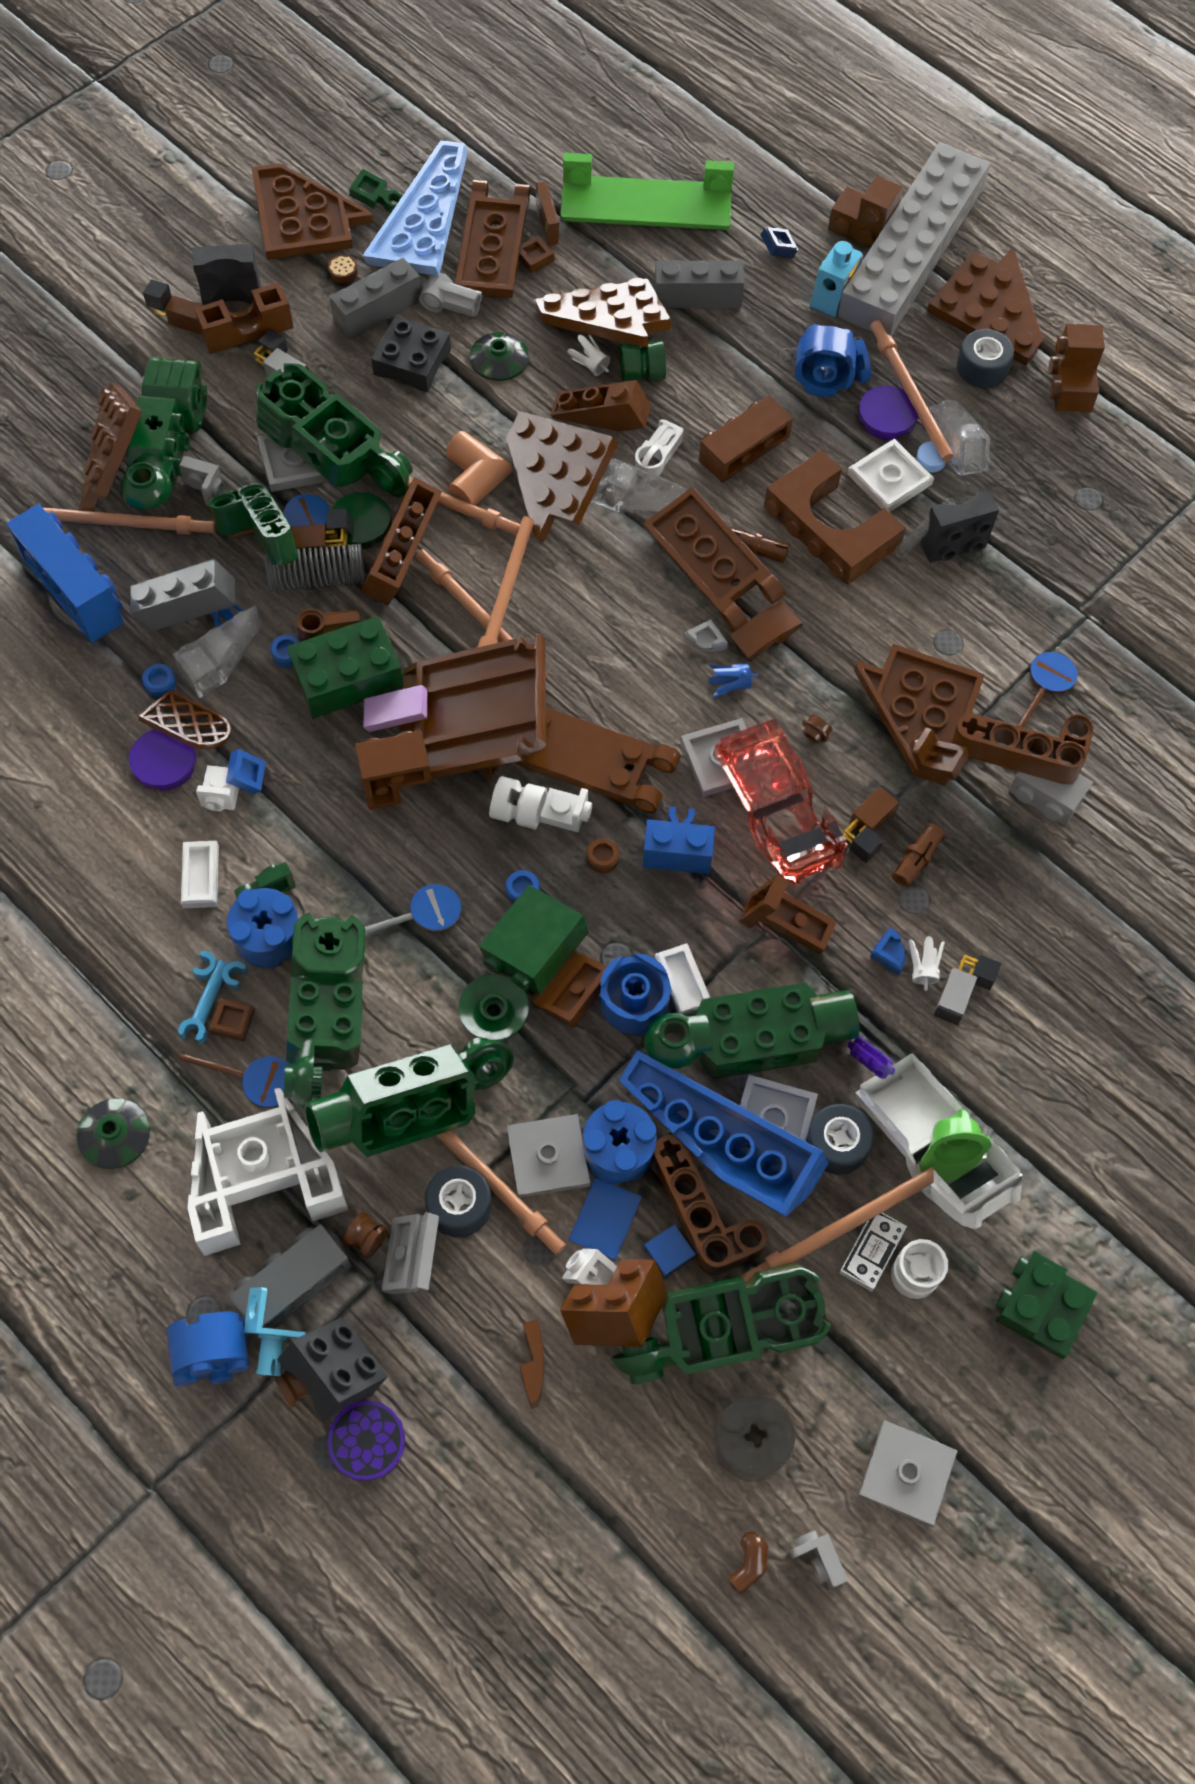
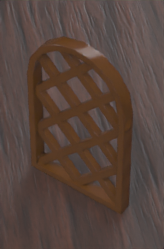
M172 690L167 691L139 715L140 722L197 749L209 750L219 748L230 738V724L226 718ZM188 707L190 713H178L177 708ZM172 708L173 714H161L160 709ZM156 710L157 715H150ZM191 717L192 723L181 724L179 718ZM196 717H208L209 722L197 723ZM163 719H175L176 724L164 725ZM224 726L227 732H216L215 727ZM210 727L212 733L200 734L199 728ZM194 728L195 734L184 735L182 729ZM203 738H214V741H213V742H202V739H203Z

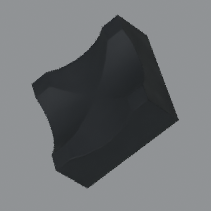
M252 243L192 247L193 269L198 280L202 305L222 299L224 302L243 301L249 304L252 303L251 290L261 288Z
M395 316L371 358L373 375L382 378L400 379L419 390L428 392L440 364L451 350L450 333Z
M989 490L979 493L974 499L963 504H938L931 506L929 529L926 536L922 537L920 542L929 563L940 560L948 561L957 555L967 552L976 553L987 546L999 513V508Z
M343 1317L293 1340L277 1359L286 1371L295 1375L306 1387L314 1403L315 1411L323 1421L332 1417L349 1404L373 1395L388 1377Z

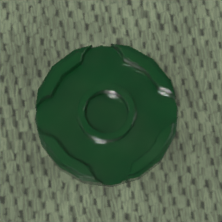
M356 492L345 495L336 501L331 508H347L353 516L352 536H347V547L349 544H361L362 549L370 548V544L376 542L379 544L384 540L392 522L388 505L380 497L371 493Z

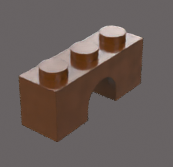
M280 282L251 290L252 303L241 312L228 311L223 299L194 308L200 332L209 354L260 339L270 329L280 333L294 328L290 305Z

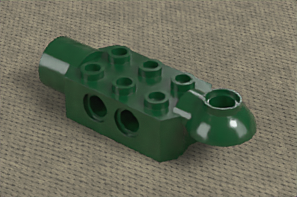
M804 982L705 998L701 1000L696 1016L687 1017L680 1013L661 1015L649 1024L645 1033L644 1046L651 1058L669 1068L679 1069L688 1066L701 1055L700 1063L703 1065V1069L712 1079H719L815 1063L823 1044L852 1040L859 1037V1017L856 1003L850 990L817 995ZM669 1033H677L683 1040L678 1043H672L665 1036Z
M480 1037L468 1042L461 1053H458L450 1044L348 1075L338 1093L305 1103V1118L311 1139L320 1153L353 1143L366 1157H370L466 1126L476 1113V1106L473 1101L474 1089H486L500 1082L512 1068L514 1061L513 1051L503 1042Z

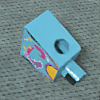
M840 241L834 245L818 270L810 302L811 308L834 318L838 315L842 292L863 259V254L853 249L850 243ZM834 282H835V284H836V289H835V290H829V287L833 288V285H834Z

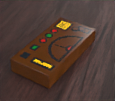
M546 181L536 182V204L548 246L556 245L559 242V221L550 189Z

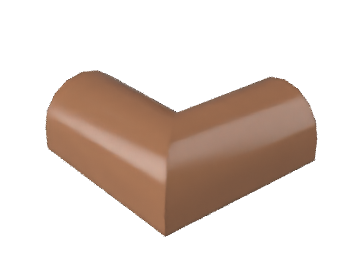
M465 431L458 432L451 439L447 447V458L464 470L449 485V493L462 501L476 506L512 473V466L509 462Z

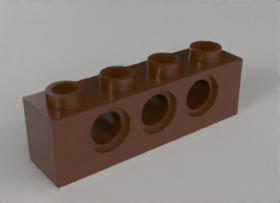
M416 477L412 479L360 592L389 606L402 583L442 493L441 490Z

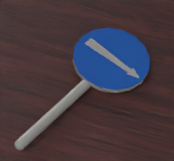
M440 884L427 885L419 889L413 896L410 904L411 913L366 926L365 934L412 919L426 930H446L459 919L461 913L460 899L455 891L447 886Z

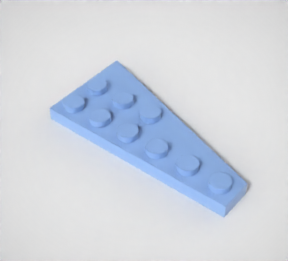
M439 142L363 254L366 265L386 267L404 258L417 273L440 275L467 157L464 143Z

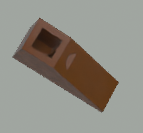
M637 380L558 392L551 416L555 419L608 430L626 431L645 428L651 403Z

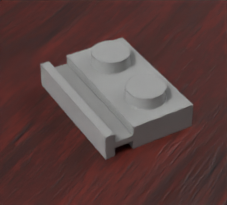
M427 1212L424 1215L414 1214L393 1218L382 1285L383 1292L401 1294L417 1292V1290H429L439 1216Z

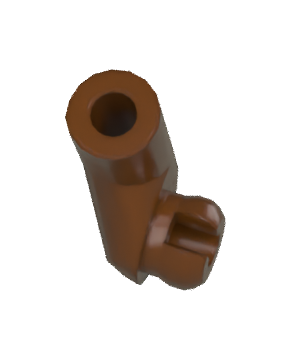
M752 1531L744 1534L740 1541V1546L744 1551V1565L727 1579L739 1595L763 1576L767 1568V1542L763 1537Z

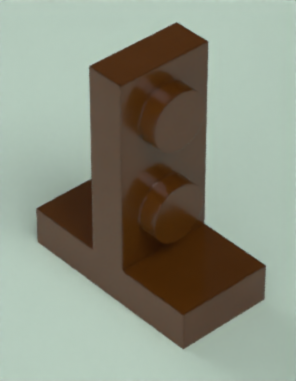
M777 874L750 894L738 921L739 923L751 928L761 921L818 954L825 951L836 921L785 893L789 880Z

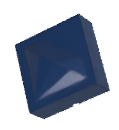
M765 227L760 234L770 255L794 258L798 252V248L787 229Z

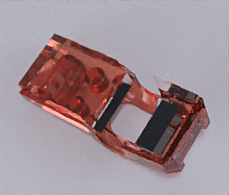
M775 718L721 738L720 743L715 745V754L748 811L749 827L757 846L765 854L776 871L782 877L789 880V882L797 885L802 883V879L831 867L834 869L842 867L848 845L846 839L825 803L822 822L820 823L816 818L812 806L813 791L807 773ZM787 809L796 817L803 834L779 843L770 826L767 833L765 823L769 815Z

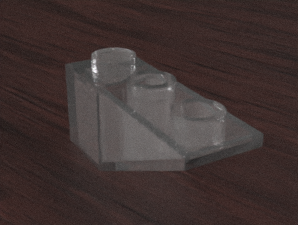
M944 400L940 404L931 405L929 410L954 454L953 459L948 461V463L955 472L961 476L988 471L990 436L958 401Z
M611 458L591 502L617 512L656 514L689 488Z
M254 605L246 611L237 613L233 619L219 627L210 629L206 635L192 643L185 644L179 651L172 654L178 672L199 698L227 682L262 627L258 608Z

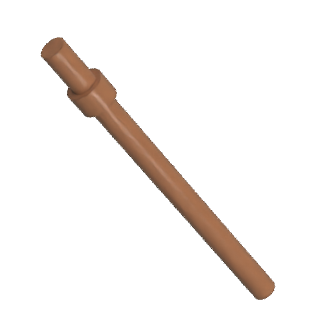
M876 320L872 322L870 328L878 341L877 348L881 355L889 361L943 462L952 460L954 454L897 352L898 346L891 335L887 334L881 321Z
M443 492L441 493L437 504L481 521L483 526L492 530L498 528L517 536L520 524L502 517V513L490 508L485 510Z
M43 508L47 513L52 511L60 522L176 531L177 534L191 535L192 532L216 534L217 531L214 521L193 520L192 516L178 515L177 518Z
M525 516L521 520L485 636L480 638L478 647L498 643L499 631L534 524V520L531 517Z
M420 550L416 554V559L430 572L429 577L438 586L443 585L487 630L491 616L451 577V571L443 563H437L426 550ZM501 627L497 641L512 640L513 638Z
M451 1130L436 1135L467 1167L475 1169L485 1178L490 1190L524 1223L522 1227L533 1238L537 1236L556 1256L564 1250L566 1244L547 1226L548 1221L538 1211L534 1213Z
M933 1167L780 1254L778 1251H775L764 1258V1263L740 1277L747 1284L755 1272L794 1263L934 1183Z

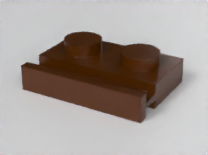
M575 950L540 995L536 993L533 996L531 1002L534 1008H540L547 1015L574 1028L601 993V977L607 966L584 954L580 955Z

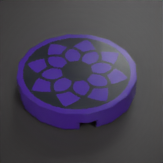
M364 1400L351 1404L336 1416L329 1428L327 1445L330 1458L342 1474L353 1480L371 1481L383 1478L397 1467L404 1454L405 1432L403 1424L391 1408L380 1402Z

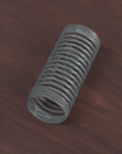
M343 544L342 546L344 574L340 546L337 545L339 578L334 546H331L333 577L329 549L327 546L325 547L327 561L326 576L323 548L320 547L322 580L317 548H314L315 579L312 550L309 547L311 582L308 573L306 549H302L305 581L302 571L300 549H297L299 581L295 559L292 562L294 584L290 563L287 564L288 583L285 565H281L282 584L279 565L272 564L265 553V567L269 590L271 592H279L280 589L284 591L285 587L288 591L291 588L295 590L296 587L301 590L302 586L305 589L308 586L312 589L313 585L318 588L319 584L323 588L324 585L329 587L330 582L333 587L336 583L338 586L341 583L346 586L347 581L350 585H352L353 581L356 585L358 583L360 585L361 583L364 584L365 573L361 544L348 545L350 575L345 545Z

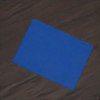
M595 1177L569 1237V1241L589 1249H598L603 1255L616 1260L642 1196Z

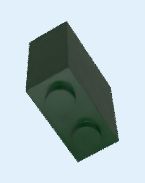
M528 885L482 941L479 948L484 958L483 963L490 971L499 975L502 972L524 991H527L529 988L540 995L588 935L589 931L584 915Z

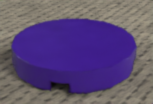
M883 385L872 388L864 394L858 409V419L860 423L862 422L866 426L865 430L881 439H898L901 435L910 433L918 419V414L906 392L896 386Z
M156 729L146 732L138 738L129 753V765L135 779L144 787L149 789L159 788L160 791L171 790L184 784L192 776L195 763H197V754L194 747L188 746Z

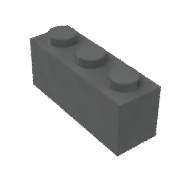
M401 258L329 296L333 322L350 340L420 302L419 296L421 294L419 274L404 258Z
M656 261L654 291L664 308H741L744 291L743 261Z
M215 559L131 586L130 613L152 632L235 606V578Z
M321 1224L315 1229L312 1227L305 1229L295 1238L294 1242L296 1244L284 1253L283 1251H278L264 1263V1269L254 1277L252 1275L244 1277L234 1286V1292L229 1297L245 1318L250 1288H267L262 1328L274 1329L352 1267L347 1256Z

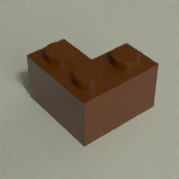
M876 176L865 193L846 187L831 209L828 230L871 248L898 207L903 186Z
M1067 323L1063 335L1058 336L1056 354L1050 357L1048 367L1049 375H1053L1050 396L1055 398L1056 411H1092L1099 394L1097 367L1105 349L1103 325Z
M404 731L396 736L382 739L369 738L355 744L369 810L401 804L399 788L432 782L422 731Z
M621 1259L608 1285L574 1284L560 1312L574 1345L642 1347L663 1306L667 1290L655 1260Z

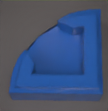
M863 339L855 341V375L860 383H864L871 379V365L866 345Z
M889 927L872 951L870 957L900 975L906 956L899 934Z

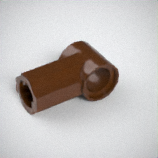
M316 609L303 610L299 613L296 620L298 639L302 642L360 622L358 609L324 614Z

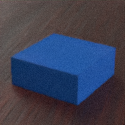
M235 750L230 755L226 783L253 795L260 792L266 761L242 750Z
M675 1224L644 1244L645 1251L652 1260H655L664 1278L690 1262L696 1256Z

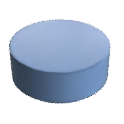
M932 441L926 442L919 447L916 460L928 472H938L945 467L946 462H943Z

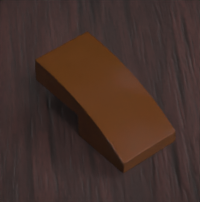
M781 601L747 621L729 636L752 662L773 643L776 642L777 645H780L802 627L803 624L788 606Z
M538 1319L523 1323L524 1334L532 1361L519 1365L531 1409L539 1405L544 1381L543 1342Z

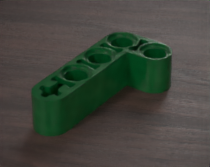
M254 483L217 495L208 502L219 534L231 535L251 528L272 564L285 565L297 559L298 551L290 525L263 484Z

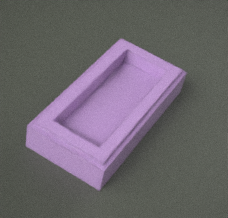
M423 685L364 699L363 727L368 732L427 719L428 690Z

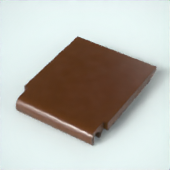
M535 634V644H529L524 638L520 637L519 640L516 638L418 661L403 669L404 685L402 690L423 685L428 690L427 719L402 724L401 732L422 731L430 765L431 779L522 760V754L545 748L546 660L545 638L542 635Z

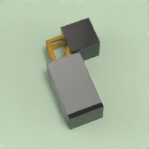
M270 329L258 341L259 348L253 354L257 356L255 361L264 366L266 376H269L278 369H281L283 372L284 363L301 364L309 370V366L286 353L288 351L286 339Z
M964 955L959 968H952L933 1016L958 1025L963 1017L974 985L990 991L1002 963L982 955L979 956L978 960ZM964 963L974 967V969H970L969 973L961 971Z

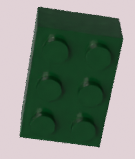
M379 616L287 646L293 672L312 719L363 702L366 698L401 689L404 685L400 663Z

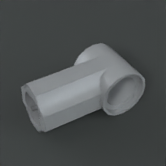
M441 272L439 276H429L419 296L420 304L430 312L438 313L444 308L471 317H476L482 300L480 291L453 284L450 277Z

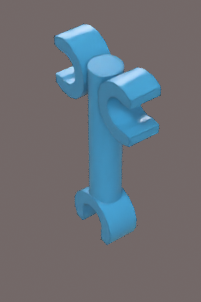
M201 951L199 956L202 961L210 963L208 968L202 970L194 967L192 970L194 976L199 980H208L192 1018L184 1020L178 1028V1034L182 1039L187 1037L191 1029H198L199 1031L195 1039L200 1045L207 1039V1030L204 1024L223 981H225L229 989L234 991L240 990V982L231 979V976L236 972L247 974L248 972L244 963L239 961L231 963L222 960L216 961L214 955L207 951Z

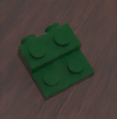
M1033 1251L1027 1258L1022 1255L1016 1263L1011 1274L1016 1277V1280L1011 1289L1005 1287L995 1305V1307L1000 1309L995 1321L1063 1360L1067 1357L1098 1292L1067 1275L1068 1269Z

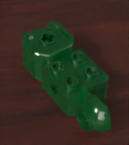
M151 357L148 360L142 382L141 396H138L137 405L142 410V414L126 450L127 468L120 483V495L123 501L133 508L152 509L161 505L168 499L172 488H175L178 476H182L179 465L183 459L184 451L187 452L189 449V434L185 433V431H198L201 428L207 405V386H203L201 382L200 361Z
M284 363V371L282 372L281 369H278L271 373L265 380L264 388L262 383H257V427L280 447L291 448L336 488L355 483L368 473L372 476L376 485L384 492L398 498L405 495L409 486V476L413 472L408 458L399 451L388 453L381 449V430L339 394L335 393L331 396L327 392L326 385L303 365Z
M309 912L294 924L286 1061L293 1066L285 1065L284 1098L291 1099L303 1111H305L306 1102L321 1098L322 1071H331V1069L347 1070L357 1065L359 1061L365 927L353 915H350L346 921L335 917L314 919Z
M791 1263L757 1271L752 1275L747 1284H745L744 1279L741 1277L667 1293L662 1309L669 1342L658 1344L657 1337L646 1338L642 1347H622L623 1352L612 1356L610 1359L619 1371L629 1376L631 1384H641L664 1377L663 1368L678 1365L687 1375L762 1357L760 1349L770 1348L781 1353L819 1344L831 1327V1324L823 1319L825 1316L824 1299L819 1289L814 1285L821 1278L805 1267ZM785 1299L795 1303L794 1309L789 1308L792 1312L788 1315L779 1310L780 1304Z

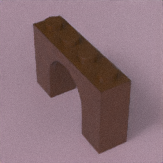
M819 450L767 487L764 507L770 516L777 518L786 527L791 536L798 538L814 557H818L827 565L835 577L840 578L848 585L898 548L897 546L903 541L906 527L886 508H883L860 526L852 529H833L819 522L813 515L811 507L838 488L842 468L824 451Z

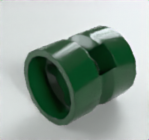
M662 340L648 341L649 347L642 348L628 343L619 345V363L623 382L637 380L638 382L641 381L643 376L648 381L665 380L666 357Z

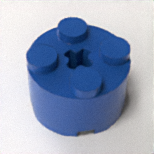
M817 324L809 326L797 344L795 379L797 382L800 381L804 385L806 392L821 397L836 395L838 390L844 387L846 390L851 386L854 381L856 366V343L853 339V333L848 329H841L835 326H820Z
M269 888L247 889L239 894L238 899L231 906L227 917V928L235 949L248 964L259 968H274L281 965L280 962L287 958H292L294 924L299 917L291 898L282 892Z
M644 954L616 958L605 968L600 983L599 1005L601 1014L608 1024L620 1032L635 1036L645 1035L649 1024L657 1017L667 1014L671 986L666 969L659 961Z
M618 1100L607 1102L592 1113L584 1128L583 1151L589 1170L597 1178L610 1184H621L641 1178L653 1162L657 1140L656 1126L649 1115L634 1104ZM621 1139L626 1142L625 1144H619L618 1147L613 1145V1140L618 1142Z
M214 1312L198 1315L199 1321L191 1325L186 1324L185 1318L170 1324L166 1329L171 1376L175 1386L192 1385L197 1382V1379L209 1378L210 1384L225 1383L233 1380L232 1373H239L249 1369L250 1359L247 1336L244 1333L245 1321L243 1316L239 1318V1313Z

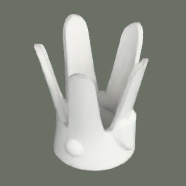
M590 334L588 335L594 346L583 335H578V341L584 347V353L588 357L574 349H569L567 351L572 356L571 359L586 366L595 376L602 374L604 371L608 373L607 367L610 363V357L599 349Z
M930 936L926 937L924 941L922 964L914 941L909 939L914 966L912 981L924 985L925 991L928 990V985L936 984L940 981L938 966L945 942L941 943L937 955V949L933 948V939Z

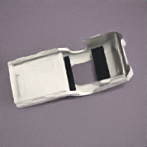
M912 1053L892 1065L895 1068L893 1075H888L886 1079L874 1076L861 1084L860 1090L855 1092L856 1101L906 1157L907 1168L913 1178L921 1173L919 1165L922 1157L930 1147L931 1133L934 1125L940 1120L953 1117L962 1107ZM991 1138L992 1146L987 1152V1157L983 1156L976 1168L949 1185L934 1170V1183L921 1190L950 1217L961 1225L972 1229L982 1226V1220L1008 1203L1016 1204L1021 1199L1023 1175Z

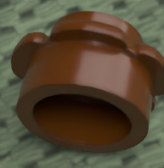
M812 714L807 721H802V725L805 727L803 734L808 739L817 744L820 740L824 742L829 740L828 735L833 728L824 719Z

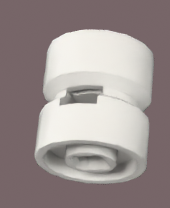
M501 776L493 792L489 815L491 818L505 822L515 819L517 825L536 830L540 823V815L547 797V788L529 783L525 787H521L520 781ZM514 800L518 801L517 806L513 805Z
M918 1239L911 1241L902 1249L892 1265L891 1279L894 1287L908 1298L921 1299L927 1297L945 1278L948 1271L946 1254L938 1244L930 1240Z

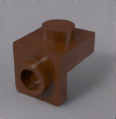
M925 728L920 738L914 742L912 748V755L920 773L950 780L957 778L969 757L967 747L937 741L933 729Z

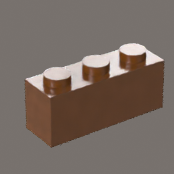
M768 395L761 401L752 403L746 411L737 417L734 416L728 419L724 426L715 432L707 433L700 441L699 461L723 483L790 437L793 417Z

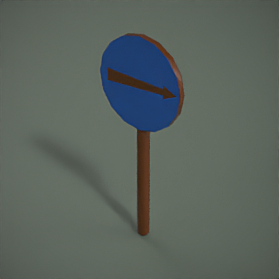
M303 494L292 498L286 504L284 517L290 527L327 525V510L330 509L325 500L319 496ZM249 528L241 532L228 535V537L230 539H233L240 536L253 533V531L251 530V528Z
M1045 652L1039 654L1032 661L1030 675L1040 689L1017 726L1024 728L1046 691L1050 693H1063L1075 685L1078 676L1077 669L1073 662L1065 655L1056 652Z
M180 1055V1060L243 1078L244 1093L253 1104L264 1108L279 1106L274 1089L280 1088L284 1093L285 1065H290L287 1061L279 1057L266 1056L255 1060L248 1066L246 1071H241L190 1055Z

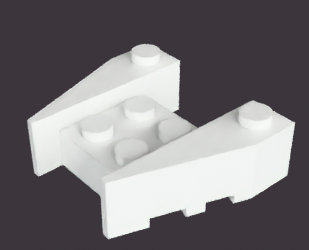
M280 1088L274 1089L279 1107L213 1128H211L203 1111L197 1115L196 1149L194 1162H192V1186L187 1208L195 1241L204 1256L241 1245L231 1205L300 1184L306 1208L312 1221L348 1211L334 1162L327 1152L320 1153L316 1149L308 1126L305 1125L290 1101L284 1098V1093Z

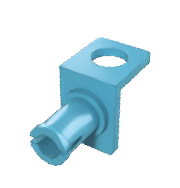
M250 1288L244 1333L258 1334V1338H261L256 1374L281 1376V1364L277 1359L283 1353L284 1342L289 1341V1338H299L305 1335V1332L262 1328L267 1288Z

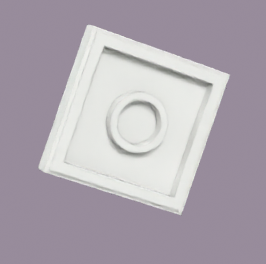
M895 439L850 466L847 475L881 509L886 508L889 512L931 486L934 481V477Z

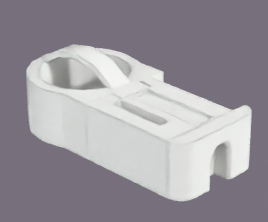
M660 420L659 427L650 440H645L643 445L636 451L635 469L637 473L647 478L659 476L682 443L683 428L667 420ZM652 456L660 460L657 465L647 466Z

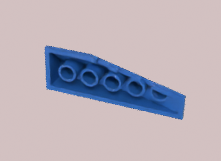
M638 1050L619 1079V1082L721 1181L784 1217L789 1215L812 1193L829 1164L823 1151Z

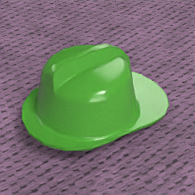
M960 1109L953 1117L940 1120L934 1125L931 1133L930 1147L922 1157L919 1165L921 1173L933 1167L944 1182L957 1180L976 1168L985 1153L989 1151L992 1146L990 1138L982 1134L979 1124L969 1118L966 1110Z

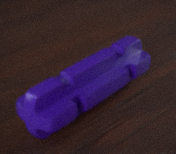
M858 1037L854 1041L848 1042L847 1047L850 1049V1055L879 1078L886 1079L888 1075L895 1073V1068L892 1066L893 1061L864 1038Z

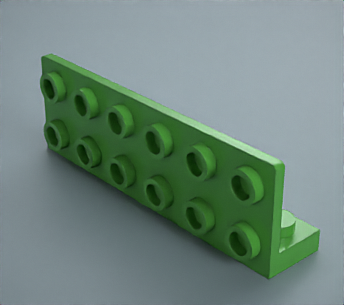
M564 153L561 221L729 230L734 162L706 160L704 182L592 176V154Z

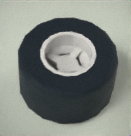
M981 329L968 334L962 342L957 359L959 375L967 383L975 387L989 388L997 386L1005 380L1009 373L1014 357L1013 345L1004 334L996 330Z
M835 1104L820 1110L812 1119L806 1142L823 1151L829 1162L824 1172L841 1175L849 1174L861 1167L871 1152L874 1134L872 1125L865 1114L853 1106Z
M463 1165L449 1166L437 1172L429 1181L425 1192L426 1211L439 1216L437 1229L442 1234L455 1238L468 1237L478 1232L489 1219L492 1210L490 1187L485 1178L475 1169Z

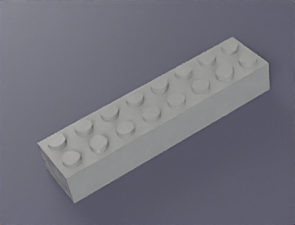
M942 142L938 143L843 290L837 317L871 332V323L879 320L887 334L893 335L984 189L991 162Z

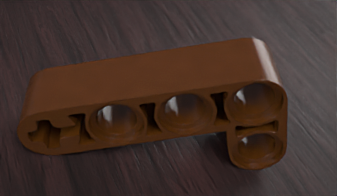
M966 714L957 722L952 744L967 747L969 758L1060 784H1070L1077 780L1086 761L1094 732V725L1088 717L1082 714H1073L1066 718L1059 736L1055 737L981 715ZM1064 761H1068L1072 765L1066 764Z
M665 1135L658 1139L653 1156V1166L690 1247L696 1254L695 1257L701 1269L709 1275L716 1276L757 1259L767 1243L768 1234L763 1224L757 1220L749 1219L725 1228L688 1148L675 1135ZM668 1150L670 1155L676 1154V1171L673 1172L674 1165L668 1156L663 1157L664 1151ZM679 1182H688L693 1186L694 1192L689 1195H683L676 1190L675 1185ZM697 1214L704 1215L709 1220L710 1225L706 1228H697L691 1223L690 1218ZM745 1233L753 1234L758 1239L759 1245L752 1248L746 1247L740 1241V1236ZM714 1247L719 1248L724 1252L726 1259L722 1262H713L707 1257L706 1251Z

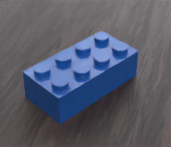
M38 503L6 523L23 561L91 643L124 623L119 611L123 607L113 593L116 589L112 581L106 574L99 575L96 571L98 567L88 553L82 555L79 551L80 546L70 532L65 534L61 530L63 526L52 511L47 513Z

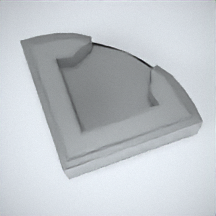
M711 619L684 632L683 639L690 646L700 651L718 652L727 649L728 642Z

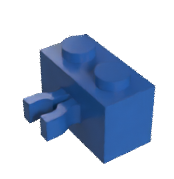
M671 806L669 808L668 822L647 819L642 867L701 874L710 873L715 826L693 824L695 809L690 808L688 809V817L683 823H678L679 819L675 816L676 807Z

